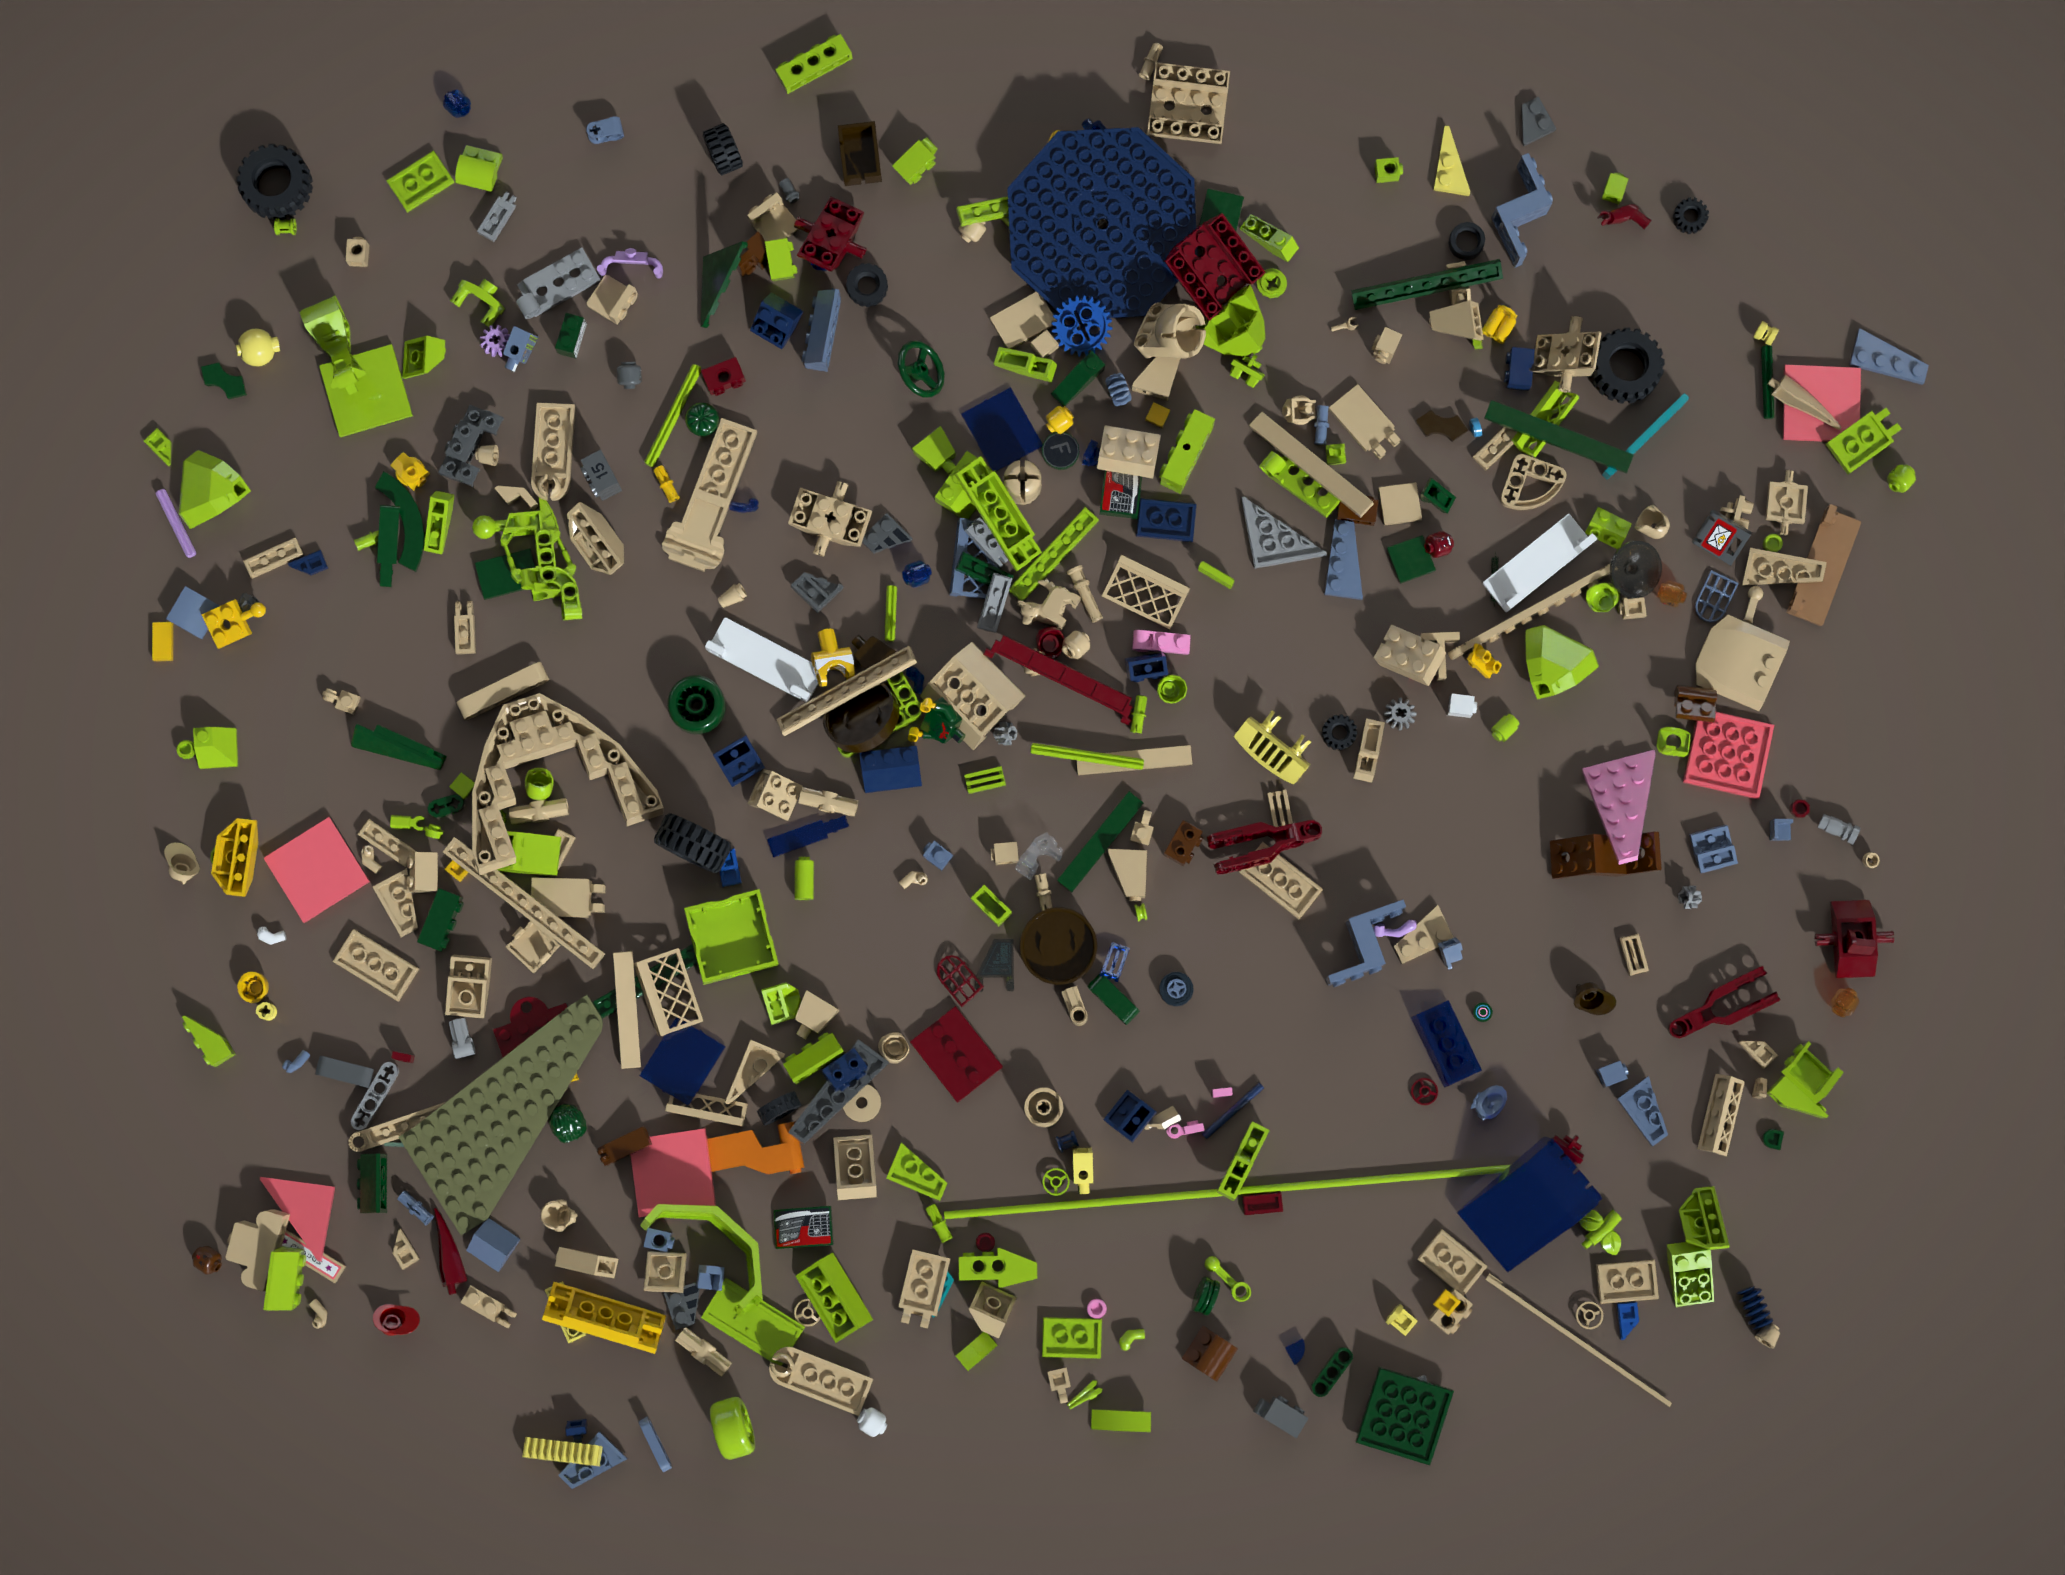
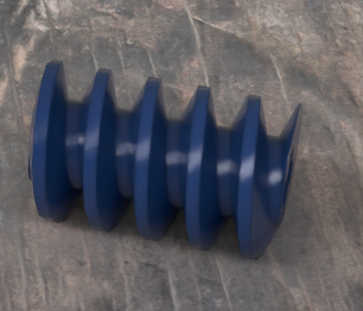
M1755 1286L1736 1293L1737 1295H1743L1739 1302H1746L1742 1310H1749L1745 1317L1752 1318L1748 1325H1754L1755 1327L1751 1330L1773 1322V1318H1766L1770 1311L1763 1310L1767 1307V1303H1761L1765 1297L1758 1295L1762 1289L1755 1288Z

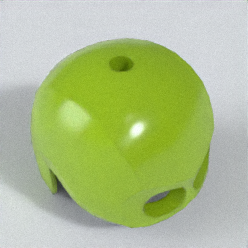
M545 768L530 769L525 777L526 794L533 800L547 799L553 790V776L551 772Z

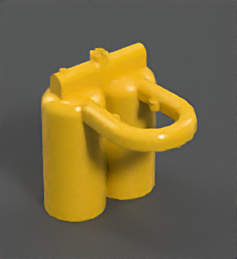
M1498 305L1483 326V334L1493 338L1500 344H1504L1516 324L1518 315L1511 308Z

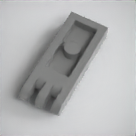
M980 517L977 518L965 532L998 568H1001L1003 566L1001 561L1006 563L1008 559L988 526Z

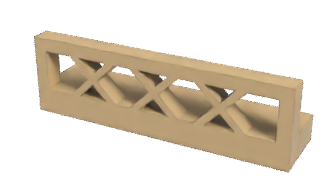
M1715 1074L1697 1149L1727 1157L1745 1081L1732 1076ZM1734 1083H1737L1736 1090L1733 1092ZM1731 1103L1732 1107H1731V1110L1729 1111V1110H1728V1107H1729V1104ZM1727 1122V1127L1724 1130V1124ZM1722 1140V1148L1721 1150H1718L1720 1141Z
M671 1089L669 1103H667L665 1111L743 1127L748 1104L733 1101L729 1107H726L724 1104L726 1099ZM675 1094L683 1095L687 1102L681 1106L673 1105ZM696 1098H701L706 1106L700 1110L694 1109L691 1102ZM715 1102H721L725 1109L720 1113H714L710 1105ZM735 1105L743 1107L741 1118L732 1116L729 1109Z

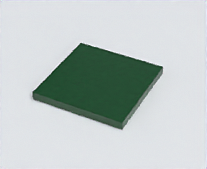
M1379 1367L1355 1442L1431 1465L1454 1390Z

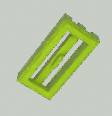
M1204 561L1199 565L1198 571L1229 589L1232 588L1235 581L1233 578Z
M1002 766L964 775L969 794L1006 786ZM999 772V775L969 781L970 778ZM1001 779L999 783L971 789V785Z

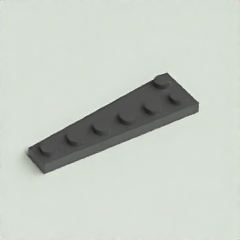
M858 1039L851 1050L855 1048L868 1066L865 1071L867 1074L859 1080L855 1078L849 1082L850 1086L842 1092L840 1089L835 1092L829 1082L826 1081L788 1133L802 1144H805L889 1064V1061Z

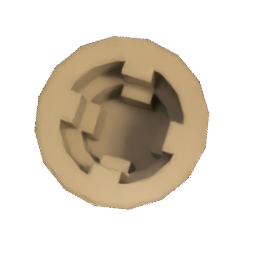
M480 446V448L476 449V460L483 464L496 466L499 458L498 446Z
M1770 1323L1763 1326L1755 1338L1763 1345L1773 1349L1780 1335L1779 1328Z

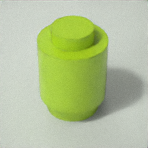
M1512 714L1504 715L1491 728L1492 736L1499 742H1505L1518 729L1519 721Z

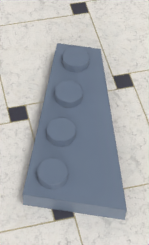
M1336 519L1334 521L1325 595L1358 600L1363 599L1354 522Z

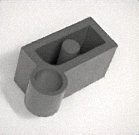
M1280 1395L1277 1398L1273 1396L1270 1403L1260 1398L1253 1412L1297 1438L1308 1420V1417L1303 1415L1305 1411L1296 1405L1294 1408L1288 1406L1289 1401Z

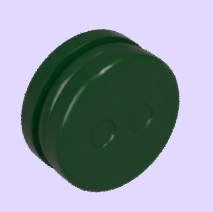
M1206 1276L1201 1279L1193 1297V1311L1200 1312L1206 1316L1210 1314L1219 1294V1281L1212 1280Z

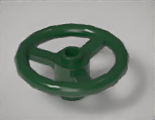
M909 341L904 344L898 353L897 365L905 385L914 394L923 398H932L939 394L944 386L945 372L938 354L929 345L921 341ZM912 348H919L917 361L905 366L907 352ZM927 354L935 364L937 383L928 375V367L925 364ZM922 380L931 390H923L914 383Z

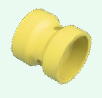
M1762 321L1753 338L1761 339L1765 344L1771 346L1779 329L1770 327L1766 322Z

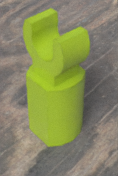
M391 815L390 827L398 829H411L413 827L418 831H424L423 827L417 826V822L420 820L425 821V818L417 816L412 819L411 816Z

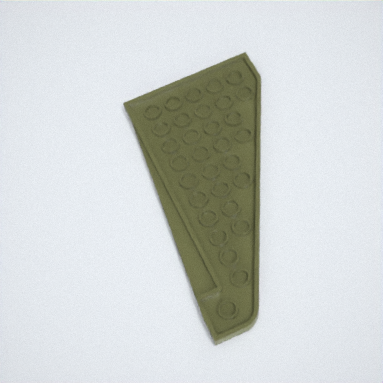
M588 995L571 1004L418 1125L399 1136L400 1141L460 1235L465 1234L489 1218L599 1037L603 1028V1020Z

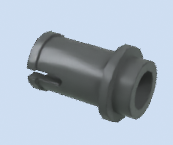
M789 178L779 182V186L786 196V201L792 204L799 200V192L795 191Z

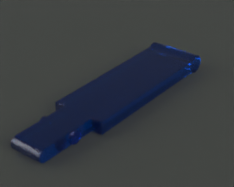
M846 816L831 819L825 823L819 820L768 838L767 842L774 858L828 838L827 834L836 833L838 830L849 827Z

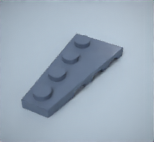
M1860 328L1857 332L1849 366L1921 385L1925 382L1929 366Z

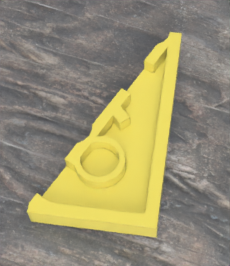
M1444 126L1433 190L1469 196L1470 189L1450 127Z

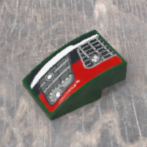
M1105 470L1099 515L1137 519L1142 477Z
M832 1206L774 1210L776 1249L834 1245Z

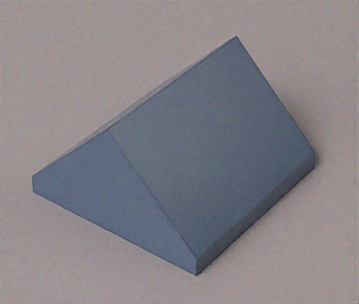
M488 1218L475 1232L466 1251L499 1272L521 1239Z

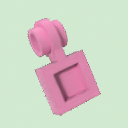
M1198 1120L1187 1122L1185 1127L1175 1123L1167 1127L1166 1131L1170 1138L1176 1139L1181 1135L1203 1132L1204 1126L1203 1123L1199 1124ZM1172 1127H1176L1178 1129L1177 1134L1171 1133Z

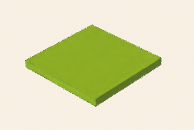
M392 344L353 355L366 374L358 378V381L354 383L358 392L351 395L348 394L345 387L331 389L330 385L333 380L334 370L332 362L319 365L340 438L413 416Z

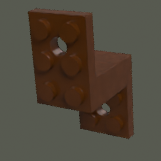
M1656 831L1642 833L1638 860L1620 865L1607 835L1590 834L1550 841L1552 879L1583 875L1618 877L1662 870L1659 832ZM1642 849H1644L1645 855L1643 856V858L1641 856ZM1567 854H1569V856H1570V859H1569L1568 862L1566 861V856H1567Z

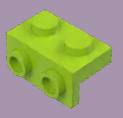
M1597 507L1585 533L1589 536L1593 533L1597 540L1615 549H1619L1632 523Z

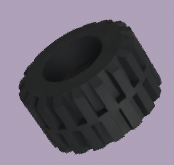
M725 123L703 131L705 144L721 176L743 167V161L736 143Z

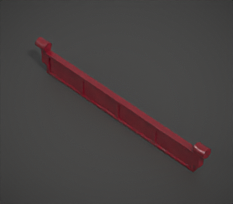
M1005 635L1002 636L1000 641L995 640L991 650L985 649L983 655L992 659L994 653L1000 654L1122 714L1120 722L1128 726L1130 725L1132 719L1128 716L1133 706L1129 705L1131 697Z

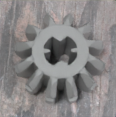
M1398 698V704L1392 699L1391 705H1386L1385 708L1388 711L1384 712V716L1390 718L1385 722L1390 723L1392 721V729H1394L1396 724L1399 731L1402 730L1403 725L1408 729L1410 727L1409 723L1413 724L1415 722L1412 717L1416 716L1417 713L1411 711L1415 706L1411 705L1408 707V699L1405 703H1402V698ZM1398 711L1404 712V715L1402 717L1396 716Z

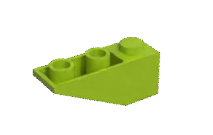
M1252 214L1240 227L1241 231L1273 255L1286 262H1289L1299 249L1293 236Z
M182 1016L185 1021L182 1023L184 1028L194 1036L192 1040L198 1049H202L204 1053L202 1057L208 1065L211 1064V1066L217 1067L236 1055L225 1037L188 1016Z
M1785 1075L1781 1076L1767 1091V1094L1781 1107L1822 1119L1829 1116L1825 1113L1827 1110L1820 1103L1815 1104Z

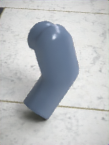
M302 1050L293 1062L286 1060L282 1068L287 1073H293L302 1067L310 1057V1054Z

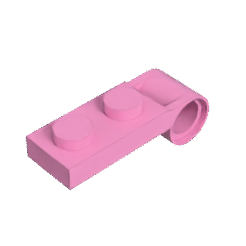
M1134 630L1132 650L1137 652L1155 651L1188 655L1190 651V635Z

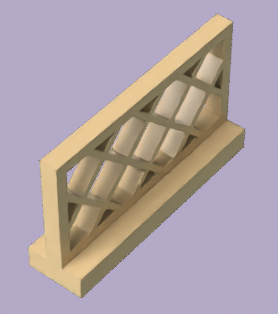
M1121 555L1102 597L1171 629L1190 588ZM1121 567L1128 571L1130 578L1119 582L1117 573ZM1116 577L1117 583L1112 584ZM1144 578L1147 587L1136 590L1133 579ZM1131 580L1134 591L1123 594L1120 584ZM1148 581L1154 584L1149 586ZM1157 585L1162 587L1164 595L1153 598L1150 588ZM1119 586L1121 596L1113 598L1107 595L1110 587ZM1148 589L1151 600L1141 603L1137 592ZM1135 593L1139 604L1127 605L1125 596ZM1172 594L1180 596L1181 599L1178 605L1170 607L1167 596ZM1165 597L1168 608L1158 611L1154 601ZM1123 598L1124 603L1117 599ZM1152 602L1156 612L1151 614L1144 613L1142 605ZM1140 606L1141 611L1134 607ZM1167 610L1170 611L1172 618L1169 624L1161 621L1159 613ZM1157 614L1158 619L1152 617V615Z
M679 948L633 963L658 1037L703 1022ZM676 953L678 962L674 968L665 962L669 955ZM656 961L661 964L657 974L650 971L648 962ZM663 966L673 969L669 980L659 975ZM676 971L683 974L684 981L681 986L672 982ZM657 978L667 982L663 992L655 987ZM670 984L680 988L675 998L665 994ZM682 990L690 995L687 1004L677 1000ZM664 996L673 1000L669 1010L661 1005ZM676 1002L686 1006L682 1016L672 1012ZM688 1008L695 1011L696 1020L689 1021L684 1018ZM671 1014L680 1020L676 1027L669 1029L667 1020Z

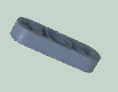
M647 1416L639 1420V1425L662 1472L673 1468L649 1417Z

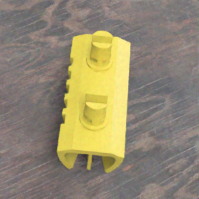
M1273 710L1263 723H1259L1254 718L1249 717L1234 735L1235 739L1259 764L1276 776L1294 785L1311 765L1301 756L1311 741L1308 740L1301 745L1305 738L1302 734L1293 747H1288L1272 734L1271 730L1281 719L1279 715L1271 721L1275 714Z

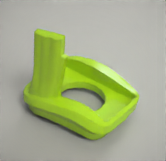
M1663 727L1659 730L1657 738L1658 752L1664 755L1680 757L1688 755L1690 746V733L1676 727ZM1669 735H1677L1680 738L1681 744L1677 749L1676 746L1666 744V739Z

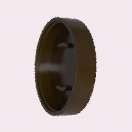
M880 683L824 714L823 726L826 734L840 749L851 753L865 752L883 743L893 732L899 719V704L890 689L884 683Z
M1064 907L1048 908L1034 915L1024 927L1020 939L1021 957L1029 972L1039 980L1054 985L1072 983L1083 977L1095 961L1097 954L1096 934L1089 921L1080 913Z

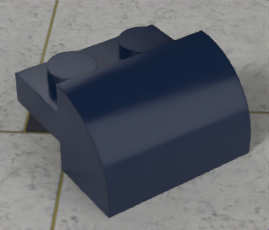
M746 735L713 754L732 787L765 768Z
M1126 1090L1103 1120L1133 1143L1157 1112L1129 1090Z

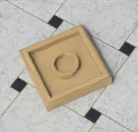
M1416 482L1378 488L1384 526L1422 521Z
M647 1251L644 1291L683 1293L687 1254Z

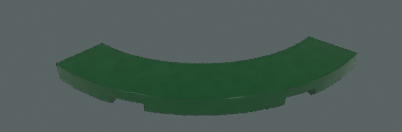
M383 471L375 489L386 495L395 506H400L399 513L404 525V547L398 563L416 572L424 551L425 532L422 515L408 490L398 480Z

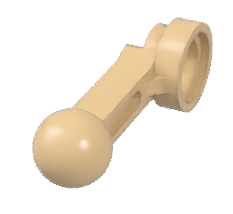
M1753 586L1748 591L1750 599L1743 621L1753 625L1757 603L1763 597V590L1758 586Z

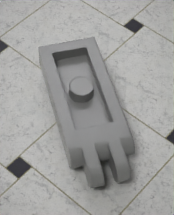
M505 192L503 197L499 196L477 230L478 234L495 242L516 208L514 203L517 197L513 195L508 201L510 197L509 192Z

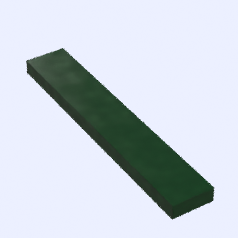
M1129 791L1057 881L1072 893L1142 807L1144 802Z

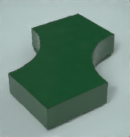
M219 362L201 367L206 386L221 388L226 393L228 399L247 395L242 376L227 374Z

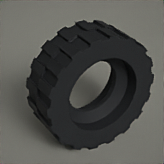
M862 263L859 266H855L849 272V276L846 279V288L850 299L855 304H859L862 307L876 306L879 302L883 301V298L887 295L888 282L881 268H878L875 264ZM865 276L872 277L876 281V289L870 294H864L858 289L859 280Z
M795 1091L762 1106L758 1109L757 1113L763 1125H768L794 1112L802 1104Z

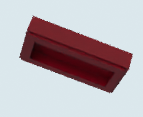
M1281 1192L1242 1196L1244 1215L1283 1212Z

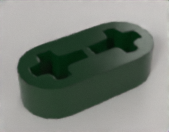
M456 794L431 801L428 805V812L435 818H441L462 811L465 802L462 797ZM453 799L460 801L458 808L454 806L448 807V804H452ZM436 804L439 807L445 806V808L439 810L438 814L432 811Z

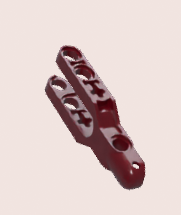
M1307 820L1279 827L1258 822L1213 833L1207 836L1206 839L1210 849L1221 848L1266 836L1271 837L1275 841L1272 847L1248 852V855L1235 858L1232 856L1227 860L1213 864L1216 874L1222 875L1271 863L1281 851L1316 841L1322 835V826L1315 820Z
M1760 966L1710 991L1703 1006L1673 1020L1669 1024L1668 1031L1672 1037L1679 1039L1712 1023L1729 1026L1781 999L1776 991L1725 1017H1716L1712 1013L1711 1006L1716 999L1766 975L1767 972L1764 966Z

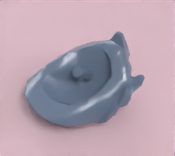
M1495 1085L1481 1093L1478 1092L1473 1099L1471 1109L1475 1108L1477 1116L1482 1120L1492 1119L1505 1106L1507 1091L1502 1086Z

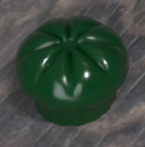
M700 402L688 409L685 423L689 431L694 435L707 436L718 427L719 415L712 405Z

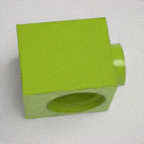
M1399 157L1376 159L1374 164L1376 183L1399 181L1400 175H1403V165L1399 163ZM1391 167L1394 172L1387 173L1384 168Z
M1610 173L1601 199L1619 205L1629 178H1626L1621 173Z

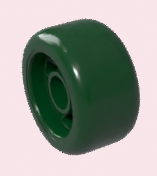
M692 675L679 680L672 687L667 699V709L669 716L678 728L684 732L699 735L712 731L721 723L726 711V701L722 690L713 680L700 675ZM695 702L702 703V708L698 711L692 709Z

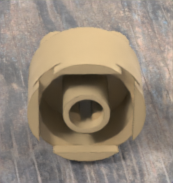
M1050 1088L1035 1089L1026 1098L1024 1105L1025 1115L1035 1126L1050 1127L1056 1124L1062 1116V1099L1058 1093ZM1042 1102H1045L1046 1106L1050 1107L1046 1110V1113L1038 1110V1106H1041Z

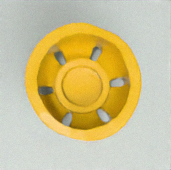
M247 972L241 976L237 988L243 1000L249 1003H257L267 995L269 985L263 974Z

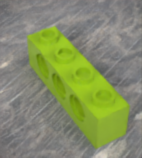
M841 34L837 36L832 35L821 45L816 44L810 48V51L799 53L790 62H783L778 65L777 69H775L776 75L787 94L853 59L852 52ZM827 51L834 52L832 56L825 55ZM814 59L817 60L818 63L816 65H810L809 61ZM796 68L802 70L799 74L792 73Z

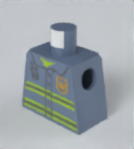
M514 326L503 352L504 355L509 357L505 368L515 372L519 362L526 364L538 337Z

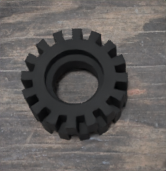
M1689 197L1687 200L1683 199L1675 208L1672 218L1674 219L1673 223L1674 225L1677 224L1676 228L1678 230L1682 229V233L1686 231L1687 234L1692 232L1695 234L1702 230L1707 223L1709 210H1706L1707 206L1702 204V200L1698 202L1697 198L1694 197L1691 200V197ZM1691 209L1697 213L1698 218L1695 222L1685 220L1684 212Z
M1342 714L1339 716L1334 715L1325 722L1322 728L1323 741L1327 743L1329 748L1332 747L1333 750L1347 749L1356 739L1357 726L1348 716L1345 717ZM1338 725L1345 727L1347 731L1346 737L1341 740L1334 738L1332 734L1333 728Z

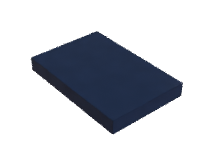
M1140 498L1136 537L1193 542L1197 504Z

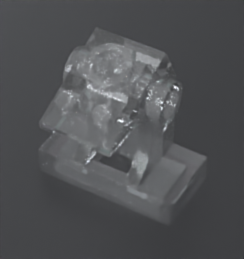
M1046 832L1034 839L1026 852L1020 857L1015 870L1031 880L1038 869L1039 864L1036 859L1040 855H1049L1059 862L1063 850L1061 847L1057 848L1055 838L1049 836Z

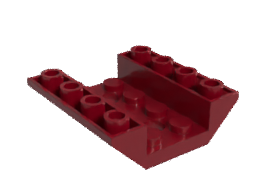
M1223 213L1199 225L1172 248L1164 261L1208 321L1223 310L1221 305L1246 284L1252 285L1266 273ZM1201 246L1203 248V253L1201 256L1197 257L1195 255V249L1196 247ZM1222 275L1225 278V282L1222 286H1218L1217 278Z

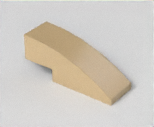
M1366 718L1353 779L1372 783L1385 722Z

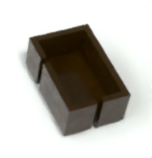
M875 121L837 125L845 186L861 185V181L864 180L865 184L882 182Z

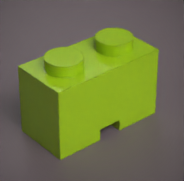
M985 885L971 897V901L998 927L1012 914V911Z

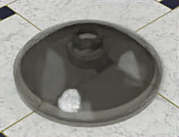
M1630 541L1622 545L1615 552L1610 564V578L1613 586L1620 594L1630 598H1640L1652 592L1657 586L1662 573V563L1658 552L1652 545L1643 541Z

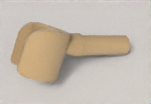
M1350 317L1346 323L1333 326L1331 330L1336 331L1347 328L1353 331L1358 325L1352 326L1350 322L1355 321L1357 318Z

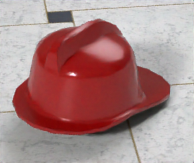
M385 1304L375 1310L373 1323L378 1330L388 1336L403 1335L413 1332L418 1327L420 1316L414 1308Z

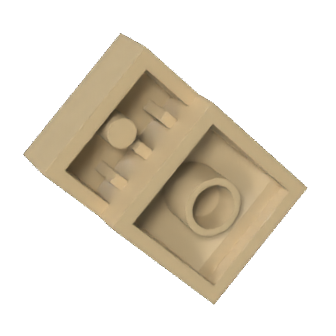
M455 954L451 956L445 1015L473 1018L485 1017L492 958Z

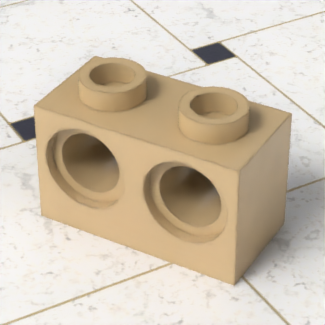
M1452 1289L1450 1293L1462 1301L1463 1308L1460 1311L1454 1310L1449 1316L1451 1323L1448 1326L1442 1325L1441 1318L1445 1314L1438 1308L1428 1319L1447 1335L1450 1332L1454 1334L1460 1327L1459 1321L1462 1318L1466 1319L1472 1312L1471 1307L1473 1304L1455 1289Z

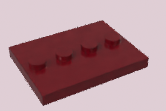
M956 1006L910 1041L957 1103L1003 1068Z

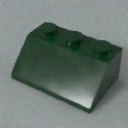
M360 1154V1159L357 1160V1169L360 1170V1178L357 1180V1189L360 1190V1198L357 1199V1209L360 1210V1213H387V1154Z

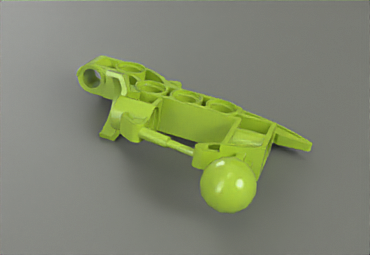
M539 498L540 511L509 513L507 520L494 521L486 515L479 516L474 520L472 524L473 533L481 539H488L495 532L503 531L500 544L505 549L511 577L517 584L521 583L523 590H532L533 601L560 596L562 620L582 619L578 587L573 578L576 572V565L572 563L567 550L564 548L560 539L556 517L546 500ZM534 535L537 558L536 568L516 569L507 545L513 536ZM545 537L549 541L547 543H541L539 539ZM558 541L563 557L568 565L565 569L556 567L554 543ZM547 555L551 560L546 562L541 557ZM549 573L553 578L547 580L543 575ZM566 590H572L574 592V595L567 596L564 592Z

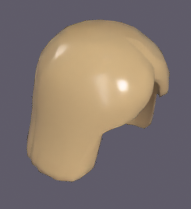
M1655 505L1646 507L1635 523L1637 531L1653 539L1664 537L1670 527L1668 517ZM1653 523L1656 524L1654 528L1651 527Z

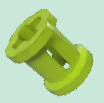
M275 218V234L291 233L296 235V219L280 220Z

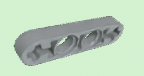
M386 1062L379 1069L351 1119V1125L354 1129L361 1131L369 1127L399 1074V1068L395 1063ZM391 1066H393L392 1070L394 1071V1074H389L386 1078L389 1079L390 1082L388 1083L387 1081L380 1079V1076L385 1077L387 1074L385 1068H390ZM379 1082L385 1085V1090L382 1093L375 1091V1085ZM369 1099L375 1101V1108L373 1110H367L365 1107V1103ZM361 1110L371 1114L370 1117L365 1115L363 1121L365 1122L364 1126H357L358 1122H356V1119H361L363 1116V1113H360Z

